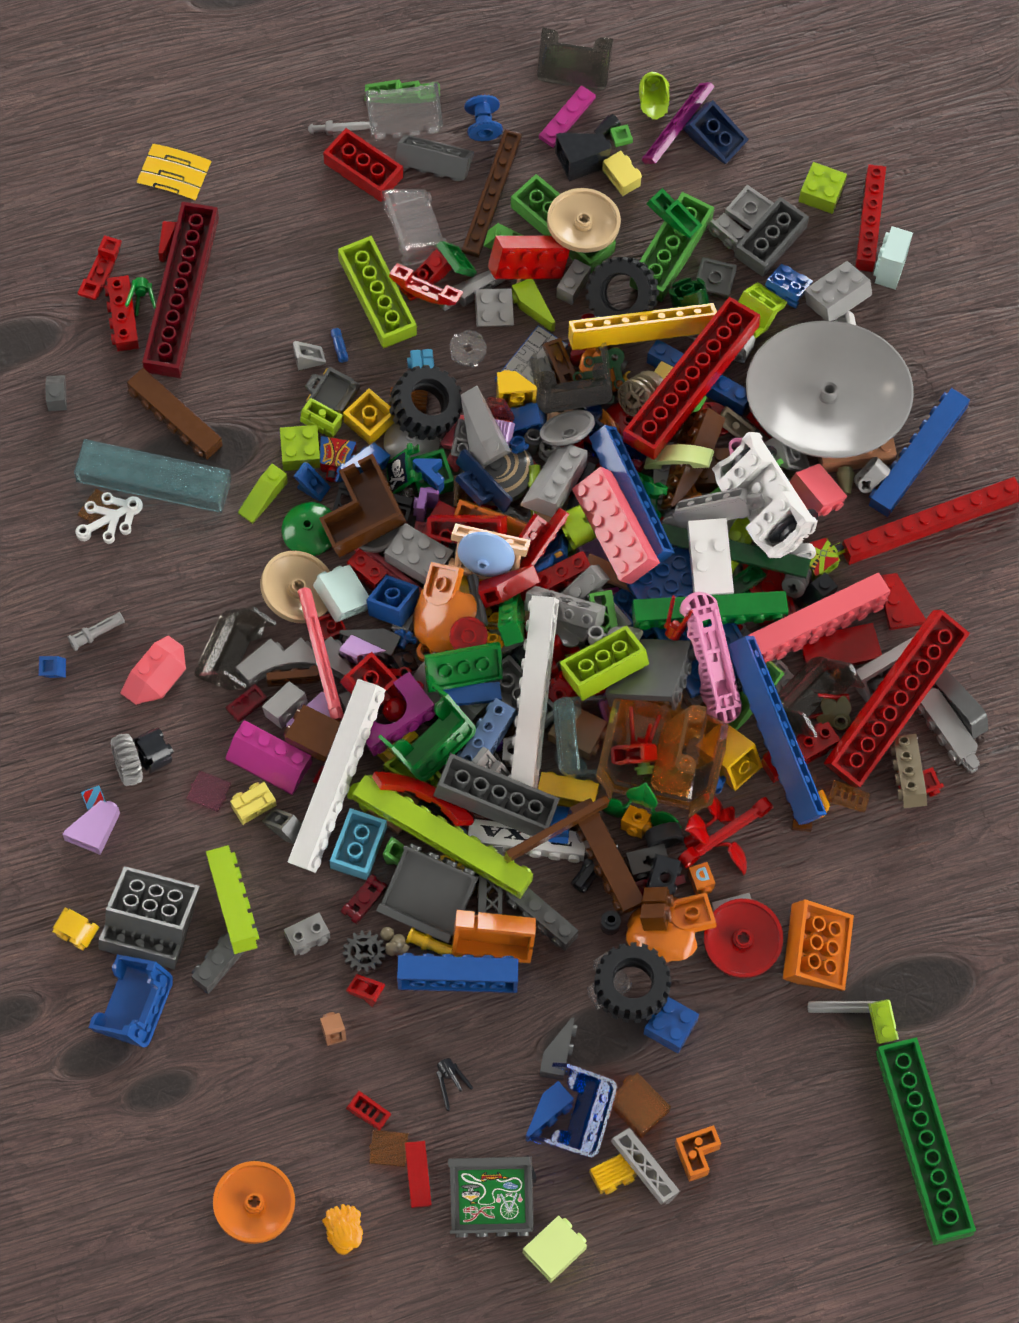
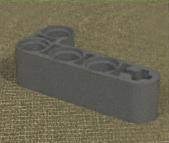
M945 668L932 688L940 690L968 732L975 739L988 731L987 714L980 704Z

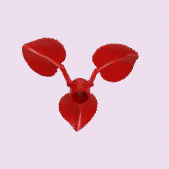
M711 792L706 793L705 802L713 818L705 824L698 814L690 817L685 831L691 834L684 837L687 849L695 847L699 843L703 845L709 844L710 839L706 828L717 819L720 822V813L724 807ZM734 841L717 845L716 847H728L731 859L744 876L747 870V860L739 844Z

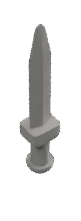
M332 120L326 121L325 125L310 124L308 131L311 134H314V132H326L327 135H333V132L343 131L345 128L350 131L366 130L377 127L378 124L371 122L333 123Z

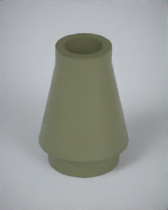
M843 466L838 468L836 476L839 487L846 495H850L855 472L852 467Z

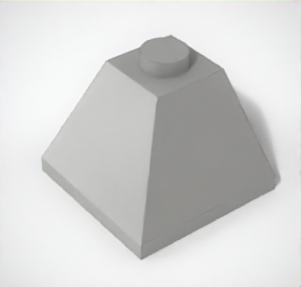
M774 438L764 442L766 446L770 445L776 448L777 455L775 460L777 461L781 458L784 462L780 465L781 467L797 472L810 467L807 454L792 450Z

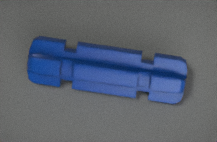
M340 328L332 329L331 336L338 355V361L340 363L347 362L348 354Z

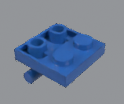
M781 264L767 279L765 285L767 289L796 309L799 304L798 300L805 294L804 289L812 285L813 281L807 276L792 270L789 266Z

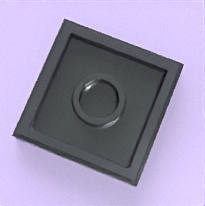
M702 257L696 278L704 280L708 295L728 299L737 265Z

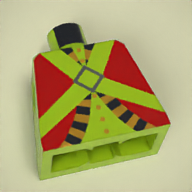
M827 538L810 542L816 549V555L811 559L809 566L812 572V581L825 572L828 574L838 567L840 561L838 555L845 553L841 542L833 546Z

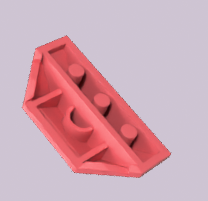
M170 636L155 642L131 670L120 694L135 705L162 699L186 670L184 647Z

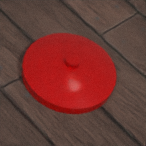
M741 898L730 900L720 905L713 912L716 928L704 930L703 941L707 956L717 969L732 977L752 978L761 975L774 965L782 950L783 931L777 916L770 908L756 900Z

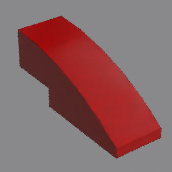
M425 1141L405 1143L411 1208L432 1206Z

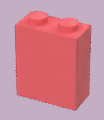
M820 463L796 472L789 481L805 507L816 510L818 516H826L833 510L838 511L843 507V502L848 497Z

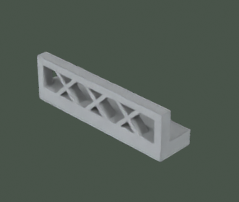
M628 1128L612 1138L611 1142L658 1202L661 1205L671 1202L680 1192L633 1131Z

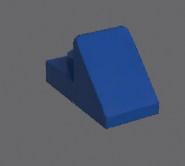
M414 459L413 470L416 473L422 472V478L432 488L438 490L439 493L443 491L444 478L437 472L442 468V459Z
M304 462L293 476L299 482L297 488L317 501H321L331 488L309 463Z

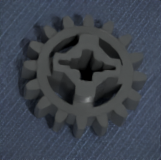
M361 930L359 936L353 933V939L347 938L349 945H343V949L346 950L343 952V957L347 958L345 964L351 963L350 969L357 968L358 974H360L361 970H365V973L368 974V969H372L375 972V966L381 967L382 962L380 960H385V955L382 953H385L386 949L381 947L384 941H378V934L372 937L371 931L364 935L363 930ZM375 946L378 950L377 956L373 952ZM352 949H353L354 952L356 953L355 956H354V958H352V955H351V950H352ZM361 950H362L363 952H365L366 950H368V954H366V953L361 954Z

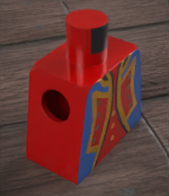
M321 436L320 469L322 472H327V481L336 482L337 468L342 463H347L351 456L356 454V442Z

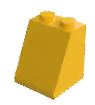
M719 724L696 744L699 756L720 777L724 776L726 778L725 782L734 791L763 767L755 743L729 724Z

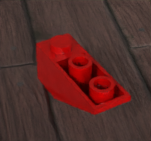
M436 249L412 276L434 285L443 279L451 271L452 267L441 251ZM401 287L399 288L410 301L417 298Z
M533 564L479 581L478 593L486 608L512 598L539 583L540 579Z

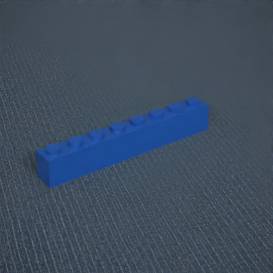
M953 388L948 393H943L939 400L941 403L938 407L934 406L932 408L928 421L925 419L919 427V433H914L911 437L909 447H904L899 455L900 459L898 462L894 461L890 466L889 475L879 483L878 489L874 488L870 493L869 498L871 500L869 506L884 516L888 517L968 408L970 399Z
M604 425L589 437L592 448L599 458L600 465L614 474L660 561L658 564L660 565L675 552L617 428Z

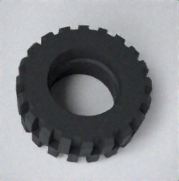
M613 257L603 261L601 265H597L594 268L595 272L589 276L590 282L586 284V289H588L586 300L590 302L588 306L590 310L594 311L593 315L597 318L653 311V307L657 306L658 301L656 298L659 295V290H657L656 286L658 281L654 279L653 271L647 268L648 265L644 262L629 257ZM617 275L630 276L638 287V297L635 304L625 310L613 307L607 297L608 284Z
M423 365L422 368L416 366L412 370H407L397 381L390 393V415L395 416L393 421L401 426L399 429L402 432L407 431L409 433L408 436L412 438L418 436L419 440H424L426 437L428 440H434L436 437L444 436L458 421L463 411L460 395L462 390L460 386H456L455 378H450L448 376L449 373L445 370L443 372L440 371L439 367L434 366L430 368L429 365ZM416 390L430 392L439 401L441 413L438 415H426L420 412L413 404L411 393Z
M631 942L630 946H626L623 943L619 944L617 949L611 948L607 955H603L600 964L597 965L594 978V993L597 995L596 1000L598 1004L603 1005V1010L606 1014L610 1012L612 1018L616 1020L618 1017L622 1018L625 1023H628L629 1020H634V1023H640L641 1019L647 1021L652 1018L653 1014L657 1015L661 1011L662 1006H665L671 987V971L669 966L665 965L666 960L664 957H659L658 951L654 948L649 950L648 945L636 946L637 942ZM628 967L641 969L650 977L651 989L645 996L640 998L625 997L614 987L616 973Z

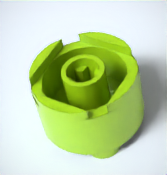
M580 505L566 511L569 513V516L561 528L573 550L597 538Z

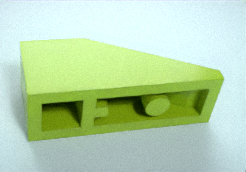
M526 279L512 285L513 303H517L520 310L549 331H555V321L534 280Z
M271 464L255 484L239 509L238 514L253 524L288 484L287 473Z

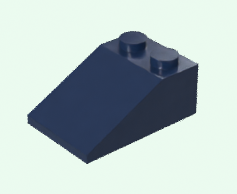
M713 100L705 103L683 127V130L694 142L724 164H727L749 140Z

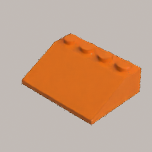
M806 899L793 903L783 979L800 985L845 991L854 915Z

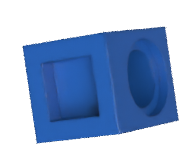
M39 656V676L66 678V658Z

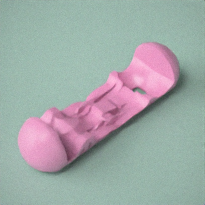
M695 592L688 595L682 601L679 611L685 617L690 609L693 610L687 621V636L692 642L694 654L699 662L698 672L701 681L699 691L703 702L707 706L704 714L714 723L727 724L739 716L742 702L739 690L737 689V683H735L736 678L717 600L708 593ZM711 619L712 625L704 628L702 622Z

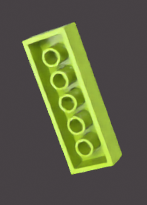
M369 236L339 248V261L383 349L416 336L417 325L396 283L389 277L390 271L373 237Z

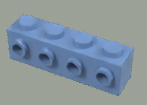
M495 698L494 702L491 701L486 708L487 713L484 718H480L476 724L475 735L466 743L464 750L458 752L457 756L472 761L482 747L489 749L493 755L518 715L516 709Z

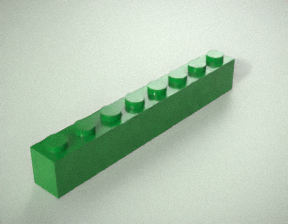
M786 591L712 595L717 600L722 625L726 623L776 622L787 617L789 612ZM671 597L634 599L631 607L634 628H639L640 630H647L653 627L666 629L664 625L667 620ZM675 597L671 623L674 620L683 621L684 616L680 614L679 610L682 601L686 597ZM707 619L702 622L703 626H706L707 624H712L711 619Z

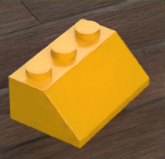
M504 370L497 372L496 400L498 413L507 411L509 408L525 406L527 403H536L537 388L533 383L516 371Z

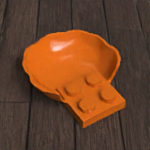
M435 562L430 564L424 589L421 590L417 599L412 620L417 640L433 652H444L446 650H454L449 638L452 625L463 617L470 616L475 618L477 603L472 594L459 591L465 569Z
M707 892L680 899L674 897V904L670 907L672 919L671 922H668L667 930L644 931L640 920L641 907H639L628 919L627 943L630 946L631 942H637L636 946L639 947L645 944L648 945L649 950L654 948L658 951L659 957H664L666 963L681 961L690 957L697 949L695 932L716 928V921Z

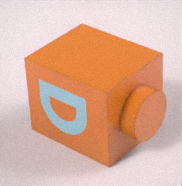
M708 862L689 867L688 876L695 895L706 892L707 894L711 893L715 887V881Z

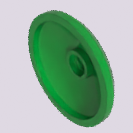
M306 502L292 508L282 523V537L287 547L291 551H302L313 556L326 552L332 545L319 518L332 511L325 505L316 502ZM311 523L310 527H305V524Z

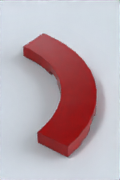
M389 772L373 773L372 778L380 790L398 792L406 790L415 793V797L428 803L433 802L441 807V811L455 826L473 825L474 819L466 809L433 796L436 787L401 774Z

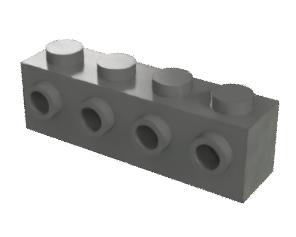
M527 888L521 899L509 892L506 893L507 905L511 909L517 910L522 917L536 918V929L542 935L550 938L556 947L566 951L578 938L579 930L531 889Z
M252 924V928H257L258 931V927ZM228 933L227 935L223 934L219 938L216 948L214 950L210 949L204 957V962L201 965L198 964L192 971L193 983L207 994L213 990L244 953L234 954Z

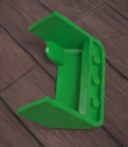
M435 683L431 686L442 697L434 707V712L439 719L412 745L405 739H400L392 745L381 734L378 736L391 753L420 781L429 780L447 762L450 753L455 755L476 733V727L454 700Z

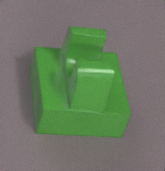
M628 124L610 129L615 147L633 143Z

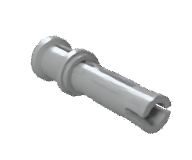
M118 612L90 628H82L81 632L73 636L69 635L67 638L74 651H77L78 647L86 643H92L94 638L125 623L122 614Z

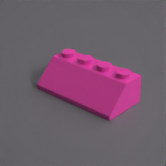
M245 720L235 733L225 758L227 761L290 795L294 794L312 765L311 755Z

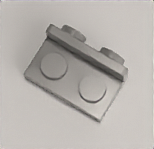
M725 213L716 220L712 219L709 224L710 233L714 237H718L728 249H732L734 252L736 245L747 234L742 227Z

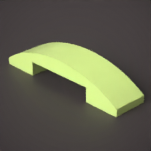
M666 445L655 460L649 457L646 458L644 468L661 469L662 465L690 464L693 468H709L714 450L695 445Z

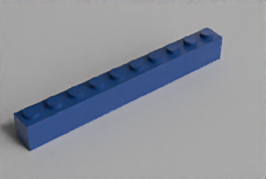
M744 636L728 645L731 660L736 668L735 673L742 683L743 693L749 700L750 710L755 715L757 727L764 738V745L770 752L771 762L779 775V782L783 785L786 799L793 809V816L798 824L810 823L827 813L755 636Z

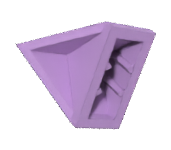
M351 635L339 651L342 658H346L350 663L357 665L369 653L373 652L377 656L386 650Z

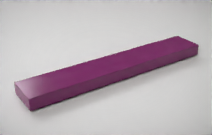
M711 82L699 83L643 156L642 162L644 164L657 163L713 90L714 85Z

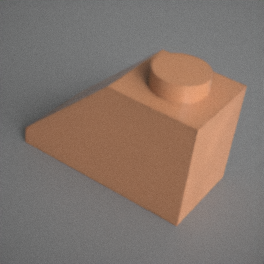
M330 1012L323 1015V1018H320V1023L327 1046L346 1041L345 1027L340 1014Z

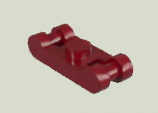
M374 874L368 877L357 893L341 909V913L351 917V921L355 924L364 917L388 888V885L377 880L378 877ZM371 886L377 889L374 893L369 890ZM354 906H356L360 910L356 912L353 910Z

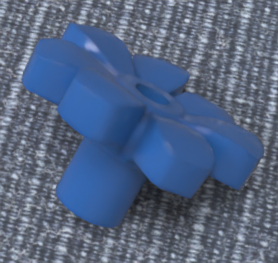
M403 629L395 630V634L401 636L398 647L401 649H405L408 643L414 645L418 641L410 631L406 633Z

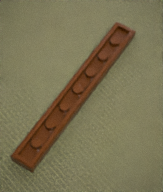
M507 129L504 130L462 247L464 254L478 258L480 256L522 138L521 133Z

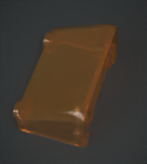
M691 705L663 724L657 749L658 759L655 760L651 779L654 789L666 793L689 796L696 762L691 756L682 754L683 745H688L693 737L700 738L707 707Z

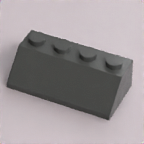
M405 134L398 142L395 161L402 165L403 168L411 167L421 173L428 171L437 177L448 176L454 181H461L468 175L475 151Z

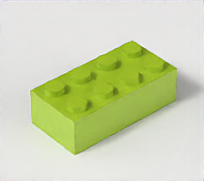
M626 625L562 660L560 665L563 677L580 699L584 701L649 665L646 649Z

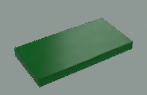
M500 642L424 655L428 693L436 691L431 686L433 683L442 690L503 679Z

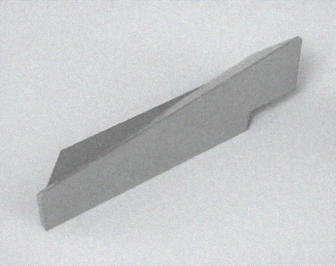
M490 270L452 287L463 291V295L458 302L465 307L475 300L474 290L493 289L507 279H495ZM439 304V306L443 309V311H446V310H448L449 308H451L452 306H454V305H440V304Z

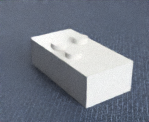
M727 518L688 521L687 532L693 593L704 592L710 595L734 594Z

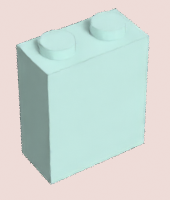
M350 564L344 567L338 566L328 573L324 571L317 576L313 587L335 622L360 614L368 609L366 599L369 595Z

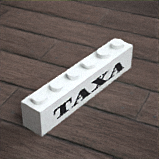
M474 819V823L469 825L468 836L473 835L477 837L485 846L503 847L505 852L532 837L498 822ZM569 831L568 844L546 841L525 854H529L533 858L545 856L551 860H560L561 858L568 859L569 862L578 863L584 861L585 845L583 842H579L576 831Z

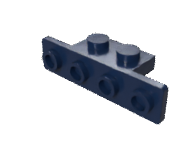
M466 449L462 450L456 460V464L464 473L457 475L455 481L479 506L492 501L503 513L507 512L513 502L512 497Z

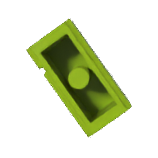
M310 398L301 411L300 422L305 425H317L318 432L333 438L342 425L343 415Z
M886 999L868 1003L876 1042L881 1044L899 1040L898 1033L895 1031L896 1024L890 1000Z

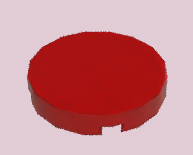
M468 616L455 621L450 629L449 638L455 650L486 644L488 633L483 622Z

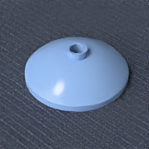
M470 533L464 536L458 545L457 552L460 561L475 574L494 577L507 573L514 564L515 555L510 544L493 533Z

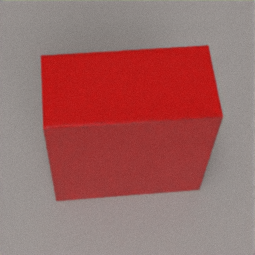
M330 613L318 618L324 641L330 636L334 640L338 639L340 630H346L343 621L335 622Z

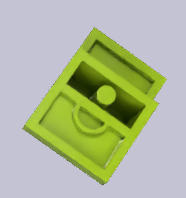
M759 282L744 290L738 300L739 303L760 314L759 328L753 334L755 338L769 329L777 312L785 308L787 301Z

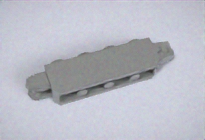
M743 487L680 500L676 504L675 509L666 511L662 522L663 524L687 529L688 521L727 518V521L736 518L743 519L750 516L752 510L763 507L764 499L761 493L749 494L747 489Z
M932 688L916 711L919 715L924 716L928 728L935 732L939 744L945 746L951 761H955L958 766L962 764L968 773H975L980 765L975 755L978 744L940 690Z

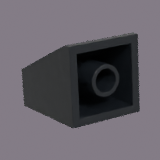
M556 134L555 154L569 182L602 170L603 161L611 156L610 150H612L610 141L606 140L604 134Z

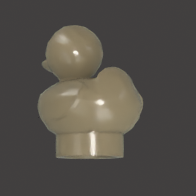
M384 927L381 930V938L389 941L385 945L387 955H396L398 957V955L407 952L410 946L406 944L405 937L402 934L394 935V929L390 927Z

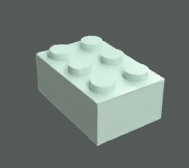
M893 226L890 233L886 232L873 276H876V284L896 290L913 235L912 232Z

